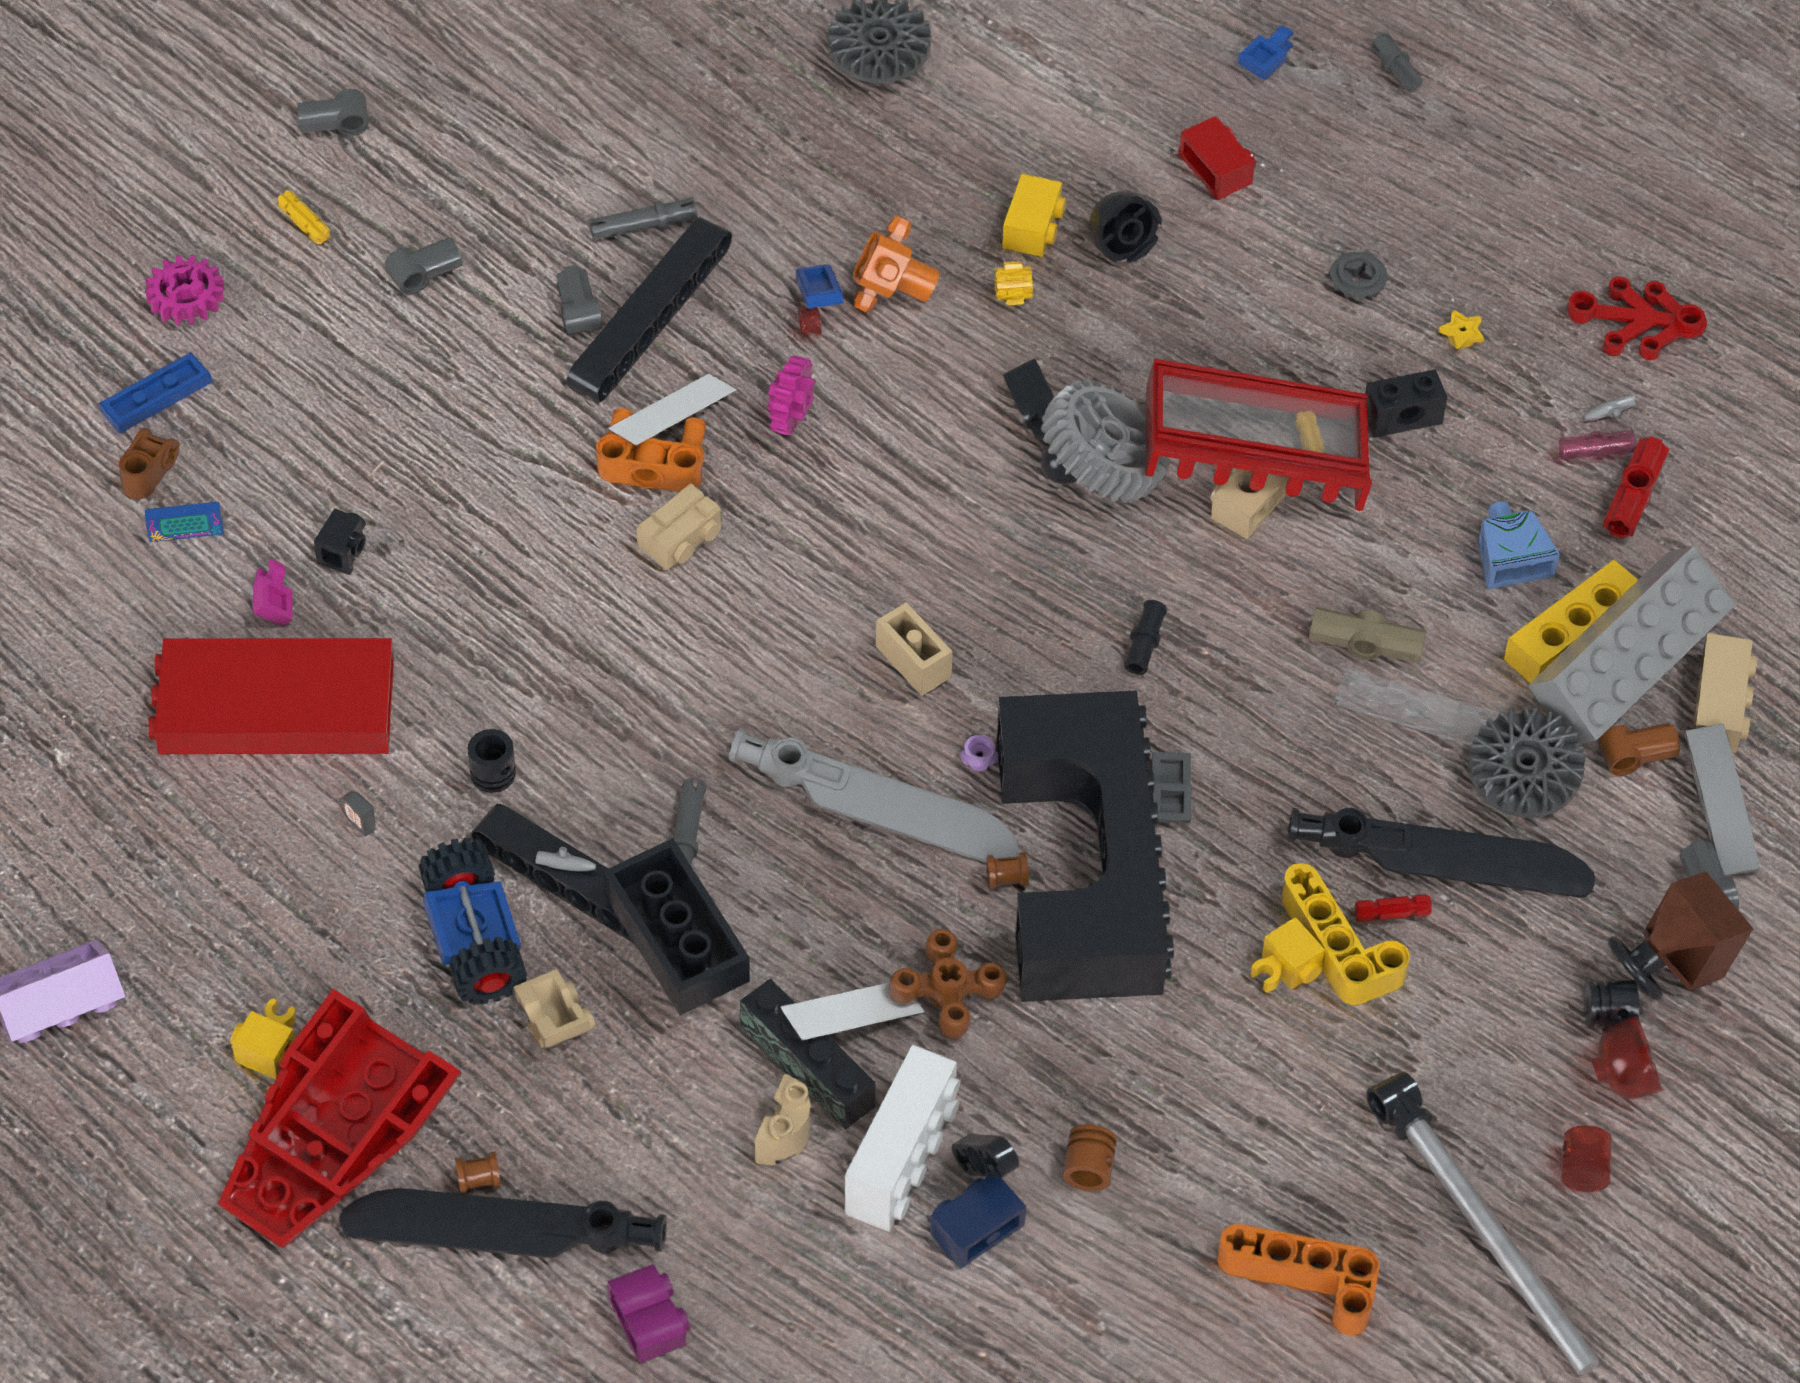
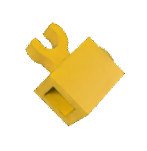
M1295 917L1264 937L1263 959L1253 963L1250 975L1252 978L1257 977L1261 973H1267L1271 976L1264 981L1263 990L1265 992L1275 990L1279 985L1280 978L1292 990L1301 983L1308 984L1314 981L1320 975L1325 949Z
M272 998L265 1005V1016L251 1011L244 1023L240 1022L236 1025L232 1032L230 1043L236 1063L276 1080L281 1069L279 1064L282 1057L295 1040L294 1029L290 1027L296 1021L295 1007L290 1006L286 1014L277 1016L275 1015L278 1010L277 999Z

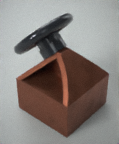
M1704 871L1671 883L1643 931L1646 940L1632 951L1615 936L1608 939V946L1641 988L1652 999L1660 1000L1663 997V992L1650 975L1651 973L1657 972L1666 965L1689 991L1723 979L1753 931V927L1708 872Z

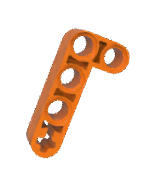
M1233 1224L1222 1231L1217 1262L1220 1269L1232 1276L1335 1295L1332 1315L1335 1328L1349 1336L1361 1334L1367 1329L1379 1272V1260L1371 1250L1244 1224ZM1255 1252H1260V1253H1259V1256L1254 1255V1253H1255ZM1280 1255L1283 1256L1286 1260L1276 1261L1272 1259L1270 1256ZM1321 1263L1325 1265L1326 1268L1317 1269L1310 1264ZM1359 1270L1367 1276L1359 1277L1351 1273V1271ZM1353 1306L1361 1312L1351 1313L1345 1307Z

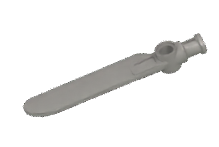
M741 728L735 735L729 753V761L736 762L741 760L759 766L760 772L771 775L775 783L782 787L803 785L813 804L820 808L985 863L987 855L992 854L994 858L1017 857L1019 845L1013 833L1000 819L981 808L807 750L802 741L796 738L787 737L780 740L770 738L768 741L747 735L746 730ZM783 761H793L795 763L785 764Z

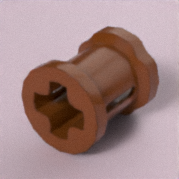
M1020 852L1018 857L994 858L993 854L987 855L986 872L989 890L995 889L997 885L1020 884L1022 887H1028L1029 872L1026 852Z
M495 1151L489 1152L488 1157L463 1161L461 1157L455 1158L460 1194H466L467 1190L488 1185H493L494 1188H501Z

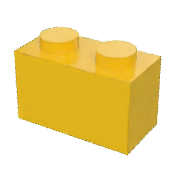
M1021 173L1003 225V249L1039 257L1044 256L1047 245H1053L1058 230V224H1055L1056 218L1062 219L1066 208L1067 198L1061 197L1062 182Z

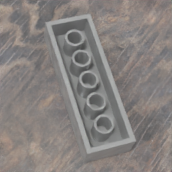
M1694 545L1667 552L1541 672L1528 687L1548 714L1549 711L1553 713L1552 719L1561 716L1562 726L1566 729L1569 725L1572 726V733L1577 732L1579 734L1578 744L1597 741L1736 605Z

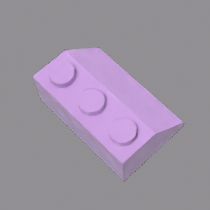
M96 939L1 976L0 1021L10 1040L15 1041L18 1039L20 1043L28 1042L41 1036V1030L55 1024L58 1028L66 1027L79 1021V1015L93 1009L95 1013H100L114 1008L117 1005L116 1000L124 998L125 994L109 952Z

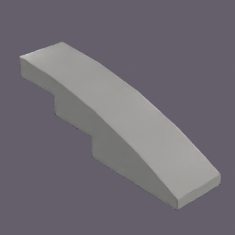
M1724 723L1685 731L1700 805L1703 806L1710 842L1713 843L1725 876L1759 870L1760 866Z

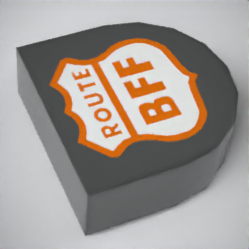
M350 791L339 799L340 807L347 819L365 837L376 829L373 806L356 791Z

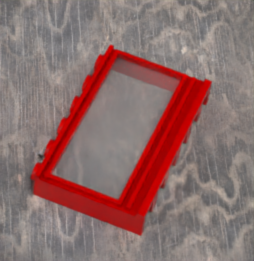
M1154 358L1146 384V476L1153 477L1159 456L1180 459L1177 466V476L1181 479L1191 477L1196 462L1216 465L1213 481L1217 485H1224L1228 482L1232 468L1252 471L1249 487L1254 491H1260L1264 488L1268 474L1288 477L1285 488L1286 494L1290 497H1296L1300 494L1305 480L1324 483L1322 500L1326 503H1332L1336 500L1341 486L1352 487L1355 493V510L1363 511L1372 486L1369 468L1368 394Z

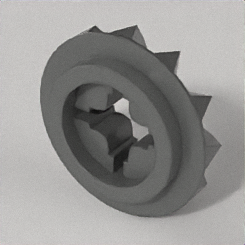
M1350 252L1338 257L1331 266L1330 281H1333L1335 291L1344 292L1346 299L1353 295L1358 296L1360 301H1362L1365 296L1375 298L1379 290H1384L1387 281V270L1384 264L1371 254ZM1363 270L1364 279L1361 278L1358 282H1354L1352 280L1353 277L1361 274Z

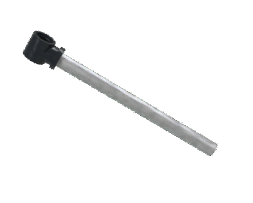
M1401 1071L1368 1088L1366 1091L1367 1101L1375 1117L1383 1124L1392 1122L1395 1126L1394 1132L1400 1140L1409 1139L1578 1375L1582 1376L1592 1371L1599 1364L1598 1358L1429 1126L1432 1115L1427 1108H1421L1422 1096L1414 1079L1407 1072Z

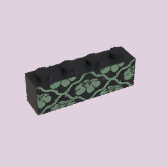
M771 978L740 1000L741 1026L793 1078L804 1083L808 1093L846 1130L875 1108L876 1082L828 1035L802 1040L780 1008L795 1004V1002Z

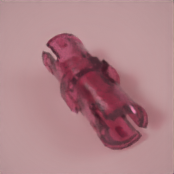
M1600 430L1592 431L1590 435L1560 437L1558 443L1562 461L1584 457H1593L1594 460H1600L1604 456L1613 454H1631L1636 449V439L1633 430L1615 433H1601Z

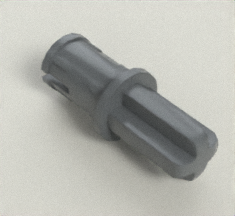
M1388 33L1376 36L1372 41L1371 48L1384 62L1386 72L1389 74L1393 73L1409 92L1415 91L1417 87L1422 85L1423 81L1409 63L1410 57L1408 53L1401 51Z

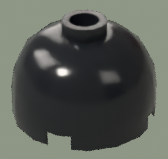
M1128 190L1112 192L1095 205L1090 216L1089 233L1096 248L1112 262L1118 263L1117 261L1127 258L1126 262L1131 263L1147 255L1156 245L1159 238L1156 232L1158 224L1162 227V218L1158 208L1143 195Z

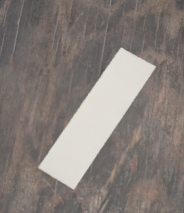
M707 374L608 429L631 443L638 445L733 393L737 389Z
M889 983L780 1007L802 1040L925 1012L917 1000L906 1005L896 1003L890 997Z

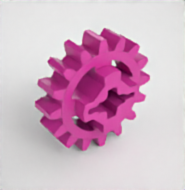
M177 255L175 263L171 264L165 259L162 261V270L159 268L152 269L153 278H146L147 289L145 292L147 303L151 305L153 314L160 312L161 320L164 322L173 317L175 325H179L182 319H187L189 324L193 325L195 317L199 316L201 319L207 320V311L217 312L219 310L217 302H224L223 290L225 288L223 277L219 276L217 266H209V260L206 258L197 263L195 255H191L188 261H183L182 257ZM204 283L208 285L207 290L204 289ZM163 290L166 291V297L162 295Z
M796 355L790 356L789 362L785 363L784 370H778L777 377L771 383L768 393L769 404L767 411L771 412L769 417L772 419L770 422L771 431L787 436L789 434L792 435L794 428L798 426V420L804 421L808 409H811L814 399L815 379H812L813 373L811 369L813 364L810 363V359Z

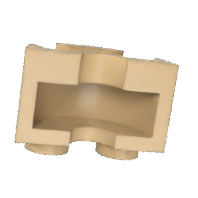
M557 969L513 987L517 1002H521L530 1020L526 1024L540 1048L553 1047L596 1028L587 1007L581 1009L578 1004L580 1000L575 986L571 981L565 983Z
M786 1073L774 1096L775 1101L779 1102L775 1110V1116H765L755 1137V1163L776 1165V1160L786 1159L793 1154L796 1157L801 1153L809 1140L811 1105L808 1089L804 1083L799 1082Z

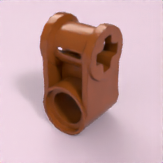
M147 428L139 430L134 441L119 460L122 489L126 496L133 499H143L154 492L163 476L173 467L180 450L178 440L173 438L166 440L152 435V431Z

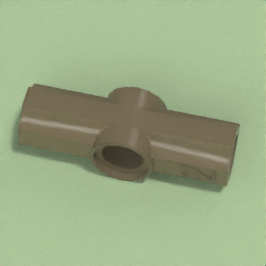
M1316 607L1309 640L1348 648L1351 655L1362 660H1375L1382 655L1420 664L1427 631L1389 623L1384 615L1373 610H1363L1356 615Z

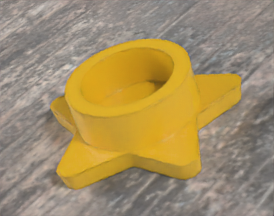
M1454 310L1451 313L1450 322L1440 326L1438 332L1446 335L1448 341L1456 349L1470 347L1474 342H1484V336L1478 330L1482 322L1480 316L1465 317Z

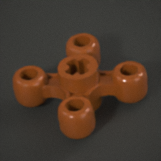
M938 929L930 933L925 945V954L927 959L933 963V969L925 974H917L910 968L898 969L890 978L889 994L896 1003L903 1005L911 1004L919 997H929L935 1006L942 1009L938 1018L940 1032L945 1037L957 1039L964 1036L970 1026L971 1015L968 1008L962 1003L963 997L967 994L977 993L985 999L997 998L1005 989L1007 975L1004 968L999 964L991 962L983 964L978 970L968 971L961 961L954 959L957 951L955 935L949 930Z

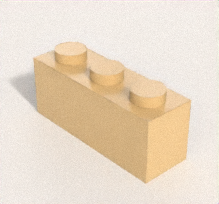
M1707 633L1701 655L1692 729L1724 723L1731 752L1736 754L1740 739L1747 740L1751 718L1745 717L1744 712L1745 709L1751 708L1754 687L1748 686V678L1754 679L1758 657L1751 655L1753 640Z

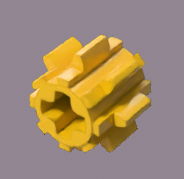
M1020 261L1003 262V268H995L994 284L997 301L1005 300V304L1008 306L1024 305V299H1032L1033 281L1030 266H1022Z

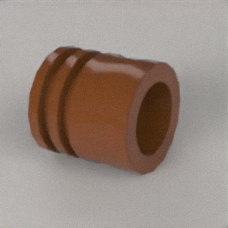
M1082 1124L1073 1127L1069 1133L1062 1177L1064 1181L1080 1190L1099 1191L1106 1189L1111 1181L1117 1143L1116 1135L1109 1129L1099 1125Z

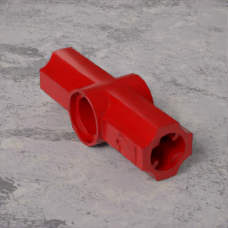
M1652 436L1639 439L1628 466L1623 470L1620 485L1603 522V527L1610 532V535L1621 539L1628 536L1633 537L1641 516L1650 503L1652 491L1669 454V448L1663 444L1661 439Z

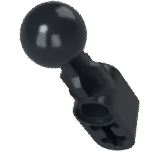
M1033 358L1002 375L1029 430H1032L1034 437L1042 440L1045 445L1041 456V466L1044 474L1057 484H1072L1077 479L1071 473L1065 475L1066 468L1062 464L1055 463L1058 457L1048 452L1050 444L1045 443L1043 440L1046 433L1042 432L1041 429L1044 423L1042 417L1054 395L1038 362Z

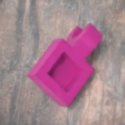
M271 559L269 560L268 571L261 568L256 571V581L253 583V613L284 627L292 621V589L283 586L284 564Z

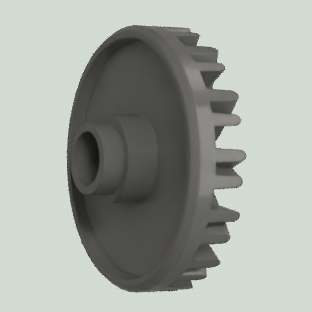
M852 0L851 9L848 10L843 4L841 11H836L835 20L832 18L830 20V26L828 27L829 54L840 70L857 80L879 84L900 81L917 72L925 64L930 54L931 27L929 26V21L924 22V12L918 11L917 6L912 11L909 10L908 0L901 2L900 0H895V4L887 3V0H873L872 3L865 4V0H860V2Z
M1511 707L1508 709L1507 715L1503 711L1499 712L1497 719L1494 721L1489 717L1486 725H1481L1479 734L1474 736L1469 755V773L1479 795L1497 810L1517 817L1534 818L1546 816L1565 807L1579 791L1585 771L1586 754L1583 753L1584 746H1579L1578 744L1579 734L1577 732L1572 733L1573 728L1571 725L1567 729L1562 726L1561 716L1552 719L1553 713L1550 711L1547 717L1538 715V707H1534L1531 713L1528 707H1523L1522 712L1513 714V708Z

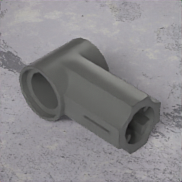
M346 89L339 92L335 99L297 104L301 133L338 129L342 134L356 136L368 129L366 97L360 90Z
M452 238L443 239L414 252L410 248H399L393 251L385 260L387 271L400 291L405 295H413L422 291L428 284L429 279L462 266V258Z
M577 265L565 267L556 276L558 291L562 301L561 313L566 335L601 330L600 307L598 299L593 298L587 270L581 269Z
M1700 840L1692 842L1686 848L1681 849L1679 857L1686 876L1690 877L1707 871L1735 907L1739 909V896L1736 884L1731 877H1725L1713 843Z

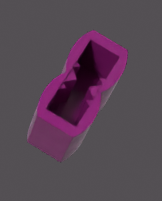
M651 1264L607 1281V1295L639 1363L686 1345V1332L690 1330V1324L682 1307L676 1309L670 1297L674 1296V1291L666 1273L659 1274L655 1265Z

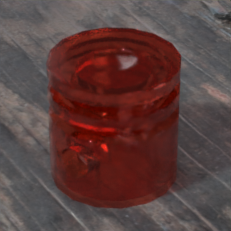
M1585 1125L1570 1128L1564 1133L1561 1180L1565 1186L1581 1192H1597L1609 1186L1612 1156V1136L1609 1132L1596 1126Z

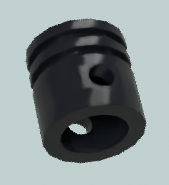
M487 729L476 733L470 739L467 747L471 781L481 791L489 793L501 792L507 789L516 777L513 741L509 735L496 729Z
M1613 980L1606 981L1605 985L1603 981H1596L1595 985L1593 981H1587L1584 987V1017L1587 1028H1594L1595 1024L1597 1028H1604L1605 1024L1607 1028H1636L1639 1021V992L1636 981Z

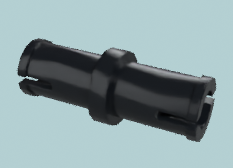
M1147 600L1144 602L1138 626L1132 629L1130 635L1132 644L1127 659L1124 662V668L1132 674L1143 675L1147 673L1153 649L1159 646L1161 640L1159 631L1164 616L1167 613V607L1157 600Z

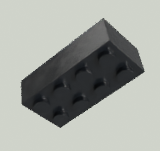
M673 838L603 871L604 895L679 1015L750 982L749 955Z

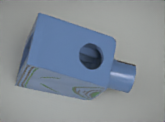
M1505 501L1496 502L1488 508L1490 518L1482 521L1479 535V549L1487 590L1555 577L1559 552L1534 512L1523 511L1512 514L1509 504Z

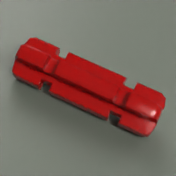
M1427 894L1412 895L1411 899H1409V896L1376 899L1375 902H1372V900H1362L1355 902L1354 911L1356 920L1359 922L1374 921V918L1378 920L1411 917V914H1414L1416 917L1428 916L1432 913V902Z

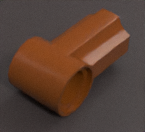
M1670 723L1632 731L1627 726L1616 725L1610 727L1597 740L1607 767L1614 776L1630 774L1636 771L1643 763L1677 757L1680 752L1677 730Z

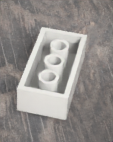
M915 1045L911 1046L845 1174V1215L890 1232L896 1219L902 1220L910 1204V1197L907 1196L912 1186L918 1188L921 1185L927 1169V1165L924 1163L929 1153L933 1155L937 1153L943 1138L941 1129L945 1121L950 1123L953 1121L960 1101L955 1099L961 1081L956 1078V1061Z

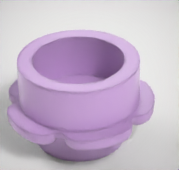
M974 735L964 744V750L961 751L960 757L965 765H970L972 770L984 771L988 766L996 764L998 752L995 751L996 746L992 739L985 735ZM976 754H982L983 756L977 757Z

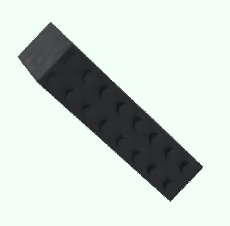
M1137 690L998 697L996 745L1002 804L1062 801L1083 808L1093 818L1097 827L1102 877L1094 884L1083 889L1017 893L1015 943L1021 1002L1163 995L1165 979H1171V958H1174L1173 936L1167 935V925L1170 924L1169 902L1163 901V891H1166L1165 868L1159 867V858H1162L1161 835H1156L1155 825H1158L1157 802H1152L1151 793H1154L1153 769H1148L1147 760H1150L1149 737H1144L1143 730L1147 726L1145 705L1139 706Z

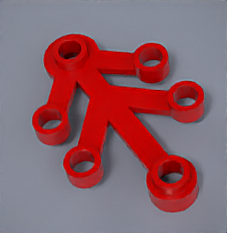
M1620 276L1612 278L1608 287L1609 297L1616 301L1624 300L1631 308L1597 304L1595 296L1587 291L1574 292L1569 297L1567 313L1571 320L1579 324L1587 323L1592 318L1630 323L1618 331H1611L1605 335L1603 349L1612 356L1622 354L1627 342L1654 326L1667 328L1655 336H1646L1641 340L1639 354L1646 360L1657 359L1660 356L1661 348L1681 336L1685 338L1701 336L1707 327V319L1700 307L1692 304L1680 305L1666 291L1665 285L1658 281H1651L1646 284L1642 298L1631 287L1629 280ZM1615 287H1620L1624 290H1617ZM1650 292H1657V293H1659V294H1658V295H1655V294H1652V293H1650ZM1651 305H1661L1668 313L1658 312ZM1610 342H1616L1619 345H1613ZM1647 346H1650V347H1653V348H1655V349L1651 350V349H1648V348H1646V347H1647Z

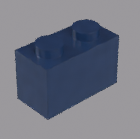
M978 1178L966 1188L963 1194L953 1201L951 1199L943 1201L934 1209L931 1215L930 1235L954 1263L962 1269L1024 1227L1026 1205L1002 1178Z

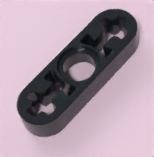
M968 1134L951 1146L957 1163L970 1176L1003 1178L1020 1166L1014 1148L1007 1139L1000 1135Z

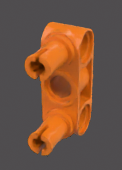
M625 408L615 409L610 427L633 415L632 411ZM687 418L680 443L651 437L635 445L609 430L596 444L598 474L603 480L611 483L634 485L646 489L656 488L680 492L689 484L698 488L702 483V467L705 456L701 447L706 424L699 418Z

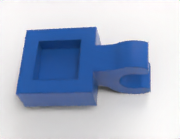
M1282 25L1269 39L1259 35L1238 55V64L1265 81L1286 61L1287 52L1293 46V43L1288 39L1293 36L1294 31Z

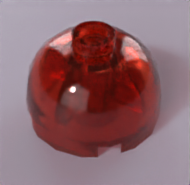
M1636 1016L1611 1025L1601 1035L1598 1042L1599 1057L1592 1059L1598 1081L1607 1080L1613 1092L1625 1098H1644L1662 1092L1655 1063H1653L1650 1047L1639 1018Z

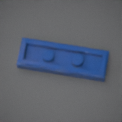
M190 352L99 403L100 412L117 432L121 434L212 383L211 374Z

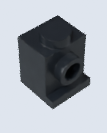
M334 508L314 540L317 563L351 575L353 572L352 559L354 555H360L365 545L366 536L363 534V529L366 526L365 520L358 514L346 513Z

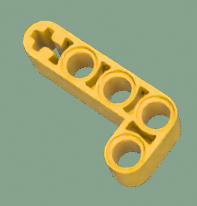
M1304 863L1290 866L1286 870L1281 897L1283 906L1291 919L1296 917L1325 949L1322 971L1337 996L1349 1005H1360L1401 988L1406 981L1410 953L1405 945L1398 941L1390 940L1364 949L1316 869ZM1313 917H1320L1324 920H1316ZM1336 947V948H1340V949H1342V950H1341V951H1337V950H1333V949H1331V948ZM1385 964H1391V965H1394V966H1396V967H1395V968L1387 967V966H1385ZM1350 978H1357V979H1359V980H1361V981H1360V982L1352 981V980H1350Z

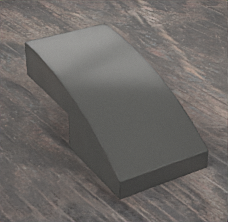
M1152 752L1154 793L1151 794L1152 802H1157L1158 822L1191 823V753Z

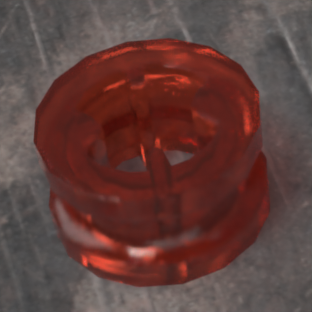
M798 306L802 338H808V335L811 333L821 336V320L818 307L805 309L804 306Z

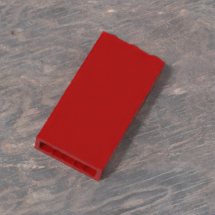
M163 638L162 654H155V676H159V685L152 686V707L156 708V716L149 717V738L156 739L158 754H389L394 677L392 638Z

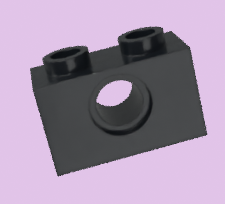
M1436 369L1366 384L1365 394H1368L1367 419L1374 438L1443 424L1447 394Z

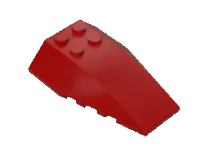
M333 988L285 1051L279 1064L281 1069L274 1084H270L264 1098L266 1103L258 1121H254L248 1134L250 1139L243 1154L238 1156L218 1201V1205L282 1249L285 1248L415 1137L462 1074L461 1071L430 1050L424 1054L374 1022L365 1008Z

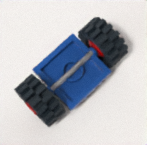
M457 838L451 839V844L445 845L442 842L438 844V850L433 848L428 850V856H422L420 859L421 864H419V871L426 890L423 903L443 966L450 965L458 996L464 1002L468 1000L469 1004H476L480 1000L482 1005L488 1004L489 999H494V1002L501 1001L500 996L505 995L508 998L513 995L512 989H514V986L527 980V972L520 954V939L501 881L494 882L495 873L484 843L481 844L477 839L471 843L470 838H463L461 843L458 842Z

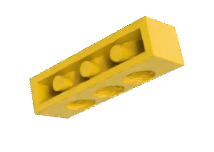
M1612 560L1508 638L1504 660L1531 683L1629 590L1638 579L1616 560Z

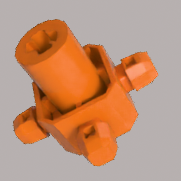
M899 215L894 216L886 228L888 230L887 235L876 229L873 231L853 272L852 278L857 284L862 286L861 289L856 291L853 299L854 306L867 313L878 300L876 297L877 293L890 298L895 290H898L917 300L926 302L932 295L939 279L940 271L911 257L912 249L902 242L903 238L907 239L911 222Z

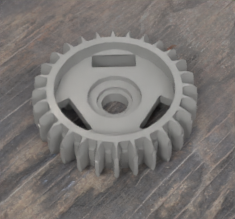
M1087 379L1082 383L1075 381L1071 385H1066L1056 394L1048 404L1042 417L1044 423L1041 429L1042 432L1046 433L1043 440L1045 443L1050 444L1048 452L1058 457L1055 463L1062 464L1066 468L1065 475L1071 473L1077 479L1076 484L1082 482L1087 486L1088 492L1098 491L1100 498H1104L1108 494L1113 502L1120 498L1123 502L1127 503L1131 499L1138 501L1141 497H1146L1161 482L1170 465L1169 457L1159 456L1153 477L1146 476V408L1141 409L1135 404L1136 398L1132 400L1127 398L1124 390L1119 393L1114 391L1112 384L1104 388L1101 381H1096L1094 384ZM1106 431L1110 432L1117 440L1109 436Z

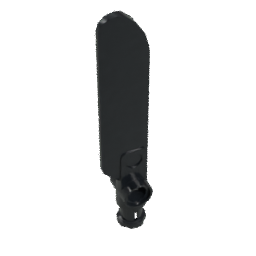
M1292 808L1290 814L1288 842L1294 843L1296 839L1319 842L1320 847L1329 848L1331 852L1342 858H1351L1359 852L1367 853L1383 869L1391 872L1572 897L1588 896L1595 884V874L1584 861L1568 850L1548 843L1367 818L1363 812L1355 808H1343L1337 813L1325 812L1323 816L1300 813L1298 808ZM1343 831L1351 832L1353 835L1346 834Z
M394 1188L378 1190L355 1199L343 1208L340 1226L346 1236L356 1239L554 1258L577 1244H588L591 1249L599 1253H610L617 1248L627 1249L630 1244L652 1246L655 1251L662 1252L666 1241L667 1216L664 1214H659L657 1218L633 1216L632 1211L617 1209L615 1205L607 1201H596L589 1206ZM601 1224L611 1225L609 1228L605 1230L595 1229L597 1226Z

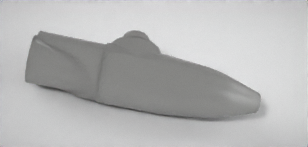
M1630 394L1605 402L1587 412L1583 419L1584 421L1599 420L1606 417L1620 419L1622 417L1621 411L1635 406V398Z
M560 847L559 852L556 853L538 851L536 855V864L547 865L555 869L580 872L596 869L595 863L570 855L566 847Z

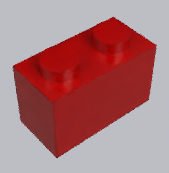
M1213 116L1181 131L1179 156L1217 200L1253 183L1256 165L1253 154L1250 150L1244 149L1235 138L1231 128L1224 126L1217 116Z

